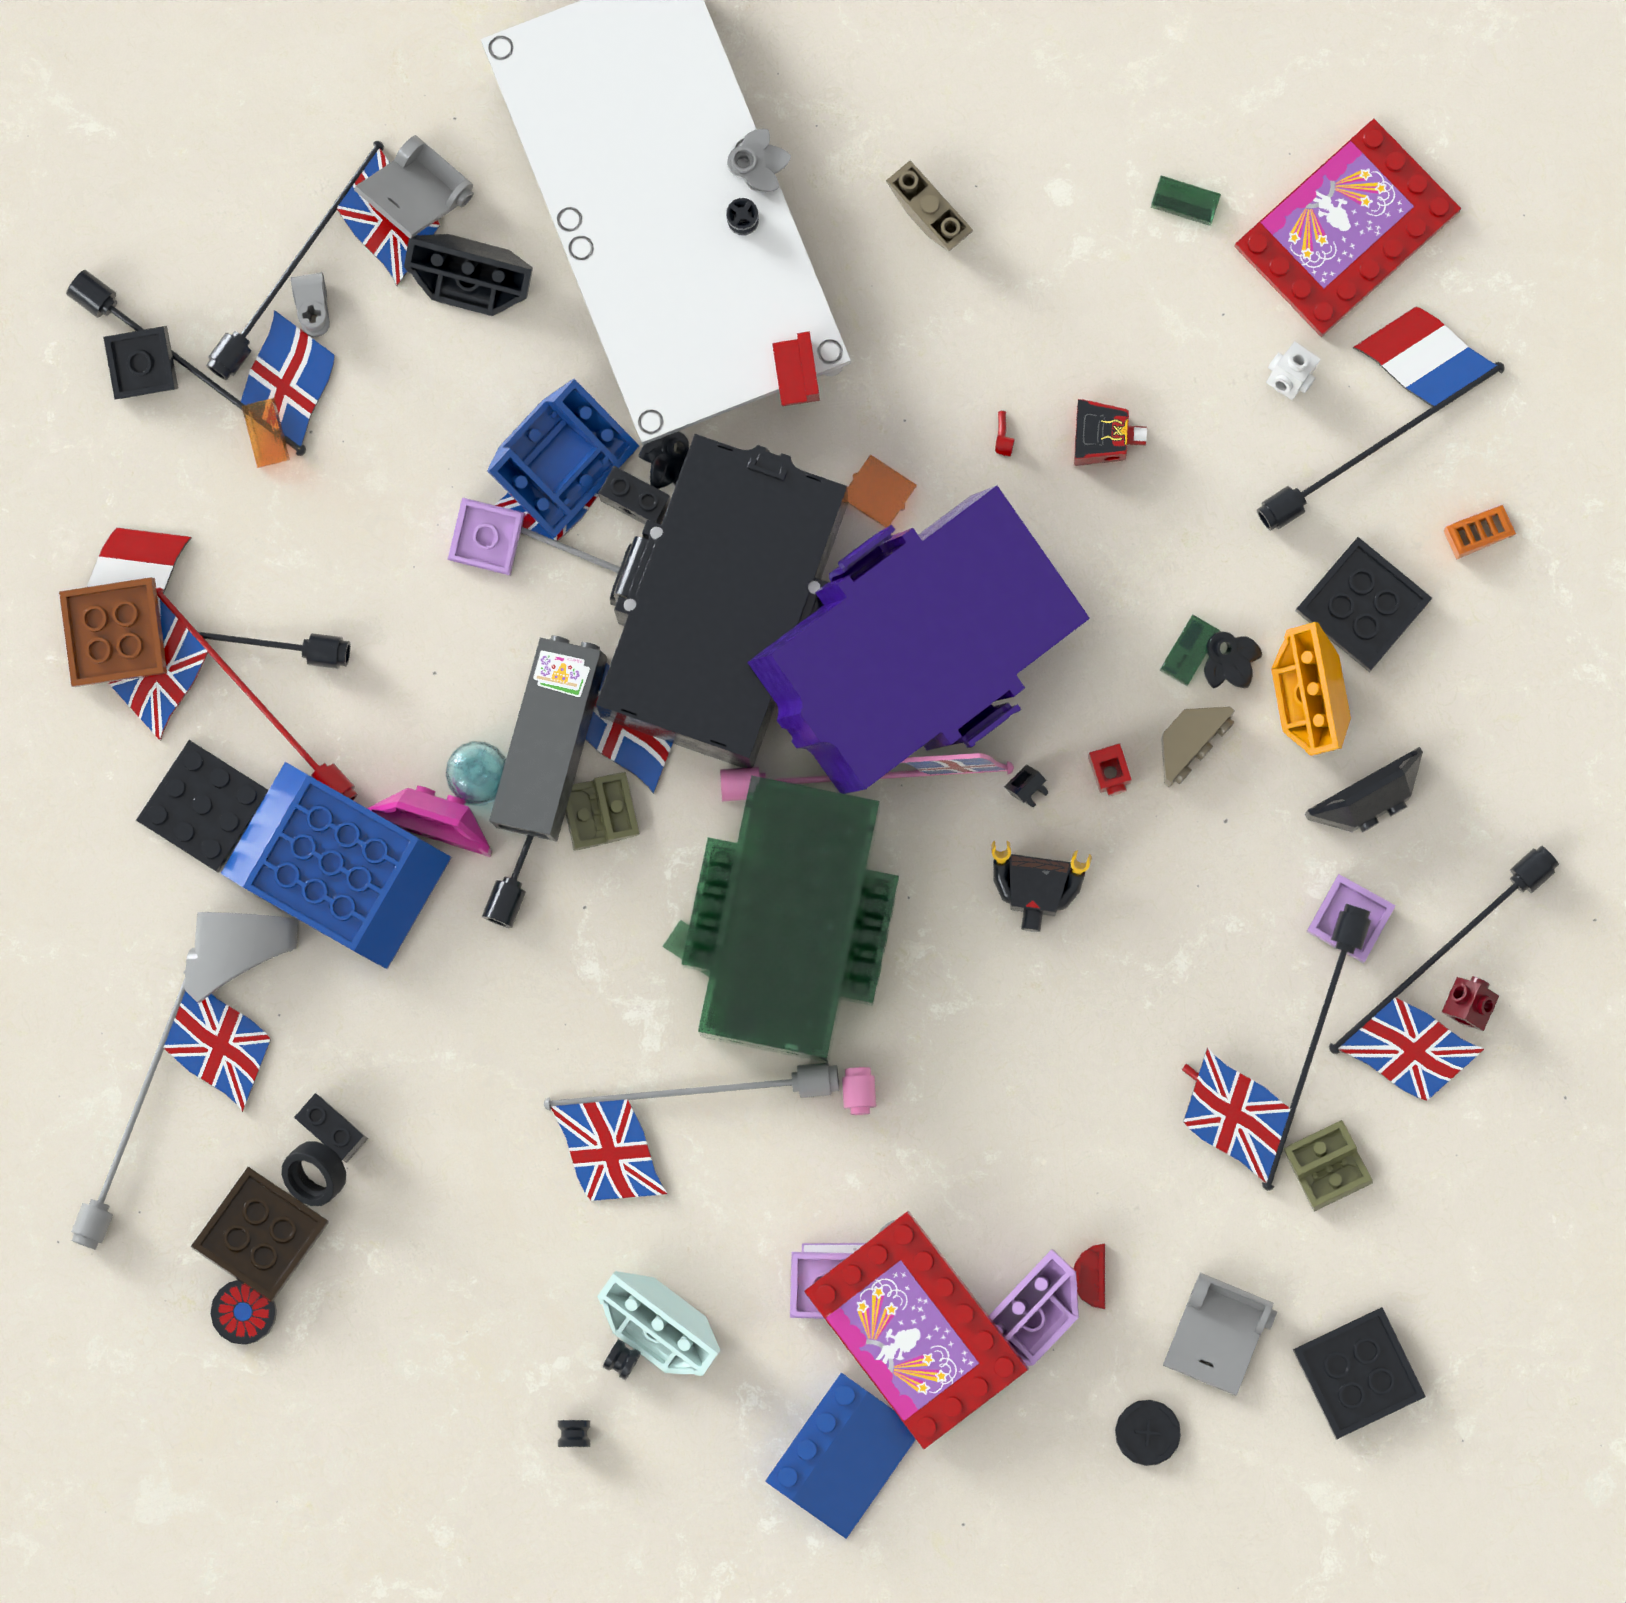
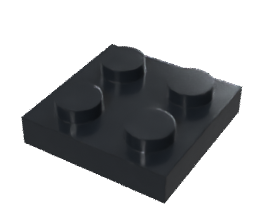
M167 326L103 337L115 400L179 389Z

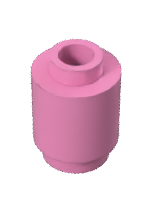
M871 1068L845 1069V1077H842L844 1109H850L851 1115L870 1114V1108L876 1107L875 1076L871 1075Z

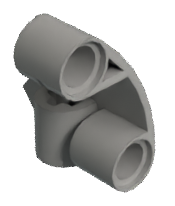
M198 912L195 948H192L187 955L184 990L196 1002L200 1003L214 991L242 973L273 957L296 949L299 919L257 914Z

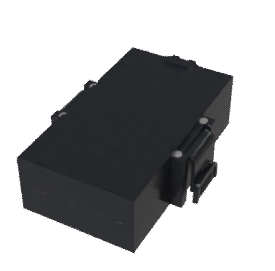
M694 434L662 524L650 520L646 521L642 532L643 538L635 536L632 544H629L611 591L610 604L615 606L614 612L618 624L623 625L624 628L596 702L600 718L742 768H752L776 702L747 662L824 605L815 592L825 584L830 583L821 580L848 505L847 486L802 471L793 464L791 456L783 453L780 455L770 453L766 447L757 445L753 449L742 450Z

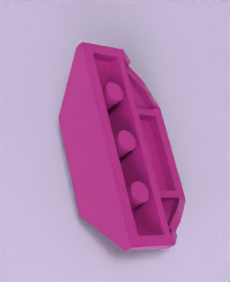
M417 785L416 790L406 788L367 808L405 831L491 857L492 850L471 809L465 806L466 800L451 795H448L447 799H442L435 796L436 791Z

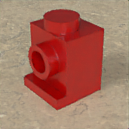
M1120 743L1089 752L1088 759L1099 792L1107 791L1108 796H1113L1127 791L1125 785L1131 784L1132 779ZM1107 768H1113L1116 771V776L1111 779L1107 778L1104 771Z

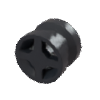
M738 198L729 204L726 212L727 223L734 233L748 235L756 230L759 224L758 209L752 200Z
M618 1339L607 1356L603 1368L608 1371L615 1370L620 1378L626 1380L636 1365L641 1352L637 1349H628L625 1346V1342Z
M558 1420V1428L561 1430L558 1447H590V1439L587 1437L590 1420Z

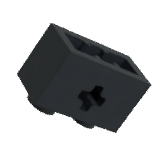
M613 466L598 493L601 502L643 524L647 520L660 524L671 500L669 494L616 466Z
M316 1093L294 1116L300 1124L323 1144L335 1151L340 1159L346 1163L368 1139Z

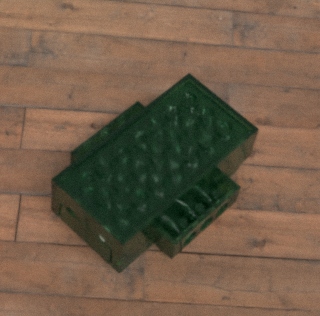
M751 775L738 842L734 843L709 837L707 839L681 963L683 968L710 973L698 1033L702 1038L711 1040L719 1038L721 1042L809 1060L813 1058L814 1061L829 1063L841 1001L845 1000L874 1006L899 884L898 875L869 870L880 814V801Z

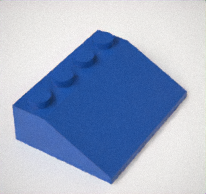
M840 1373L765 1482L847 1539L916 1439L892 1408L846 1375Z

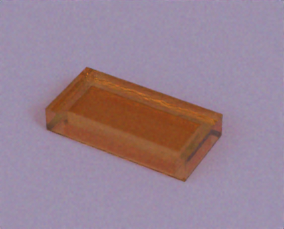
M275 398L242 406L257 468L289 461L290 457Z

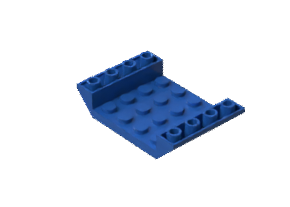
M285 762L221 874L352 951L388 969L452 857Z

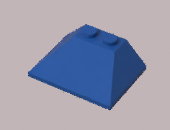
M572 379L543 399L499 446L487 472L552 538H555L603 486L613 466L620 468L639 445L575 379Z

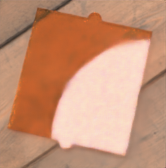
M870 454L859 472L853 474V481L847 488L848 503L886 528L891 525L900 510H905V503L917 485Z

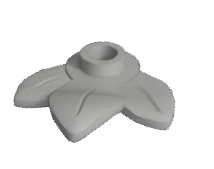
M757 129L745 136L742 146H738L730 152L727 165L733 175L739 178H746L753 189L764 192L775 191L779 188L775 174L785 168L791 159V155L782 148L769 145L770 134L768 129ZM745 158L749 161V165L743 168L738 165L737 161Z

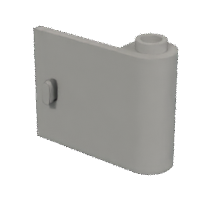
M416 135L404 143L394 161L356 185L354 189L410 239L457 206L464 207L474 194L471 191L473 184Z
M1200 1273L1163 1366L1236 1396L1260 1334L1263 1332L1264 1327L1271 1329L1277 1314V1311L1272 1309L1274 1303Z

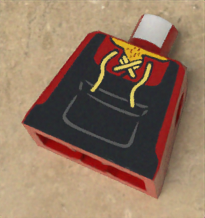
M1078 399L1074 465L1080 466L1125 460L1127 445L1146 446L1147 426H1129V410Z

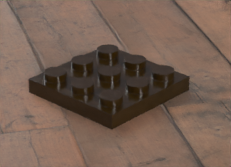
M247 1167L193 1242L191 1248L272 1303L324 1231L329 1221L250 1167Z

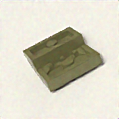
M626 772L596 777L592 781L573 784L565 814L574 851L620 841L640 834Z
M1342 1120L1284 1148L1289 1163L1314 1212L1373 1184L1372 1178L1357 1152V1147Z

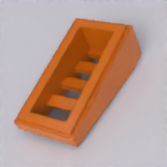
M1503 505L1453 523L1444 529L1445 536L1456 560L1516 534ZM1496 515L1498 516L1504 529V531L1500 533L1498 532L1492 519V517ZM1486 520L1492 536L1487 537L1481 524L1482 521ZM1475 525L1481 540H1475L1470 526ZM1464 530L1465 535L1470 543L1466 546L1464 545L1459 534V531Z

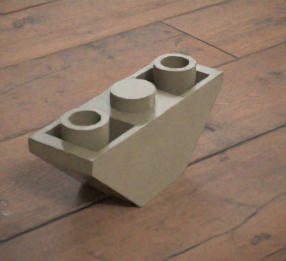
M911 160L886 180L911 219L930 239L947 251H951L973 232V229Z
M1230 706L1184 709L1164 731L1161 738L1164 783L1168 787L1174 781L1181 784L1192 771L1188 767L1196 757L1201 761L1212 749L1213 745L1209 742L1218 733L1222 737L1234 724V721L1231 720L1235 712L1234 709Z

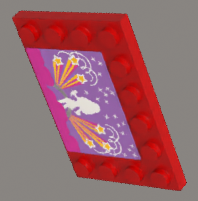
M1373 118L1239 239L1234 247L1317 334L1323 337L1460 212L1461 207Z
M909 1211L896 1219L804 1291L923 1449H926L1029 1370Z

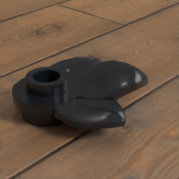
M678 431L643 445L639 458L651 463L650 485L657 489L664 488L672 482L676 486L689 451V442L683 433ZM675 443H677L676 452L674 451V444H675Z
M1224 631L1214 633L1206 645L1209 658L1204 666V674L1207 682L1212 688H1216L1226 679L1236 687L1248 688L1253 677L1251 662L1262 657L1261 648L1253 639L1247 636L1235 638L1231 633ZM1223 642H1225L1227 644V650L1225 653L1222 654L1220 651V646Z

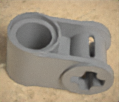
M323 273L291 277L294 302L303 331L311 337L324 335L328 331L330 321ZM312 315L318 316L315 323H310Z

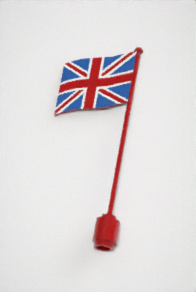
M156 588L167 673L109 683L153 734L161 741L171 715L194 684L209 653L315 770L311 777L354 800L358 795L354 791L355 786L334 763L329 766L326 763L319 766L163 594L164 589Z

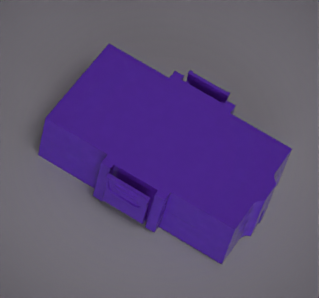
M998 485L969 496L920 534H917L915 529L911 528L891 536L895 528L893 525H890L873 535L837 563L839 567L829 573L831 582L815 592L824 605L747 662L778 706L776 721L781 728L787 729L792 736L791 742L796 749L802 748L812 753L841 795L867 789L922 746H924L926 751L964 743L967 748L975 746L978 740L984 738L1012 714L1022 710L1018 704L1011 706L1009 702L996 706L992 705L995 701L1014 697L1025 689L1017 674L1090 619Z

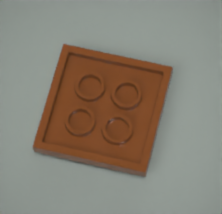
M150 577L59 591L71 687L167 673L155 578Z

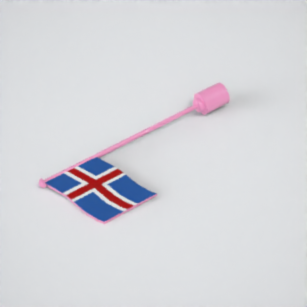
M982 753L908 757L901 763L912 765L917 770L888 772L880 779L1007 771V774L1013 772L1014 766L1008 761L1007 765L997 762L991 756ZM759 767L720 769L722 802L761 799V793L767 792V786L832 782L828 776L766 779V773H759Z

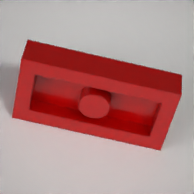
M810 331L797 333L796 340L772 343L782 407L820 401Z

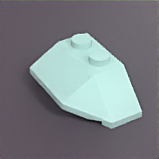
M615 1271L597 1296L600 1304H603L604 1312L613 1334L633 1349L640 1351L642 1356L665 1373L703 1376L721 1351L707 1317L654 1277Z

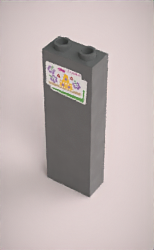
M552 635L550 639L541 637L539 639L489 822L498 829L557 842L608 658L600 650V647L595 644L581 642V646L569 644L570 640Z

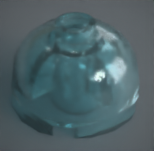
M472 741L462 744L452 752L446 764L445 777L449 789L456 797L466 800L468 805L484 806L493 802L496 798L506 757L497 747L487 742Z

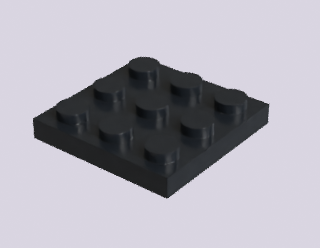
M1357 537L1295 611L1309 623L1318 622L1328 639L1368 672H1371L1428 605L1432 597L1367 543Z
M188 740L136 821L218 873L241 839L269 790L191 740Z
M1383 1307L1293 1349L1335 1439H1339L1426 1397Z

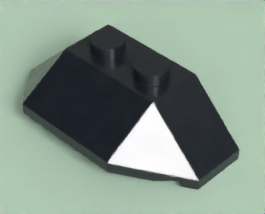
M451 234L415 235L411 239L409 238L404 268L412 274L431 300L489 316H494L528 297L533 271L532 266L508 249Z
M1418 747L1306 811V818L1313 822L1350 832L1358 828L1365 832L1379 824L1377 818L1388 812L1391 817L1407 808L1405 802L1412 795L1423 751Z

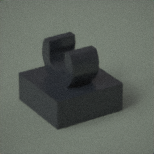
M1027 764L1004 786L1013 797L1031 807L1036 806L1031 796L1037 790L1045 796L1048 794L1047 788L1043 785L1047 780L1039 771Z

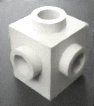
M1294 341L1284 355L1278 352L1268 367L1272 373L1266 383L1275 388L1279 393L1293 400L1299 391L1306 393L1316 378L1312 374L1321 359Z

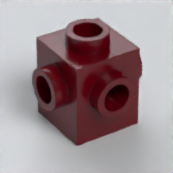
M1474 976L1470 980L1457 977L1449 992L1442 1013L1459 1024L1484 1031L1494 1011L1499 995L1488 989L1490 984L1485 980Z

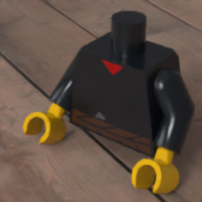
M993 841L991 844L992 856L994 858L993 881L1002 900L1010 904V910L1023 912L1022 930L1040 932L1042 915L1055 916L1057 910L1066 909L1080 893L1085 871L1090 866L1092 856L1089 854L1087 862L1080 863L1076 859L1078 850L1074 851L1071 862L1011 854L1009 841H1006L1007 848L1002 852L996 850L995 841Z

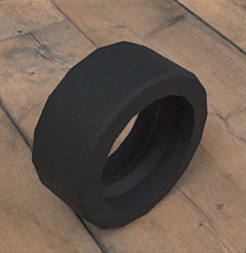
M306 1141L299 1145L286 1157L282 1164L281 1175L286 1188L296 1199L309 1206H323L327 1204L346 1184V1170L340 1157L330 1147L317 1141ZM302 1161L309 1162L320 1170L325 1178L326 1187L320 1186L308 1178L303 1170Z

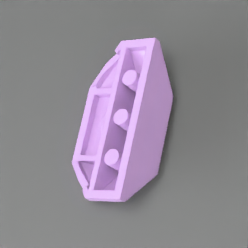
M1053 1249L989 1315L1027 1366L1034 1365L1079 1318L1076 1271Z

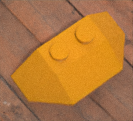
M1318 622L1288 629L1284 636L1285 640L1278 651L1271 669L1282 730L1296 744L1305 749L1310 756L1342 749L1351 715L1340 656Z

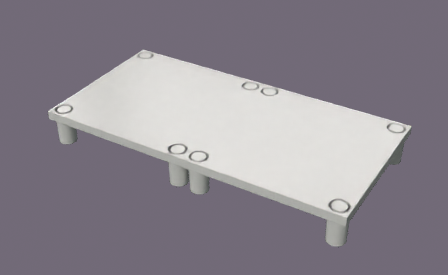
M580 0L481 39L642 445L779 392L772 343L796 340L797 333L810 331L817 377L823 374L826 376H836L842 371L844 366L851 364L850 357L780 186L777 190L771 192L758 191L749 185L746 178L736 177L728 168L727 160L730 152L734 148L742 146L745 136L757 129L704 0ZM745 158L737 161L740 167L744 168L749 165V161ZM738 198L752 200L758 209L759 224L756 230L748 235L734 233L727 223V208L733 200Z

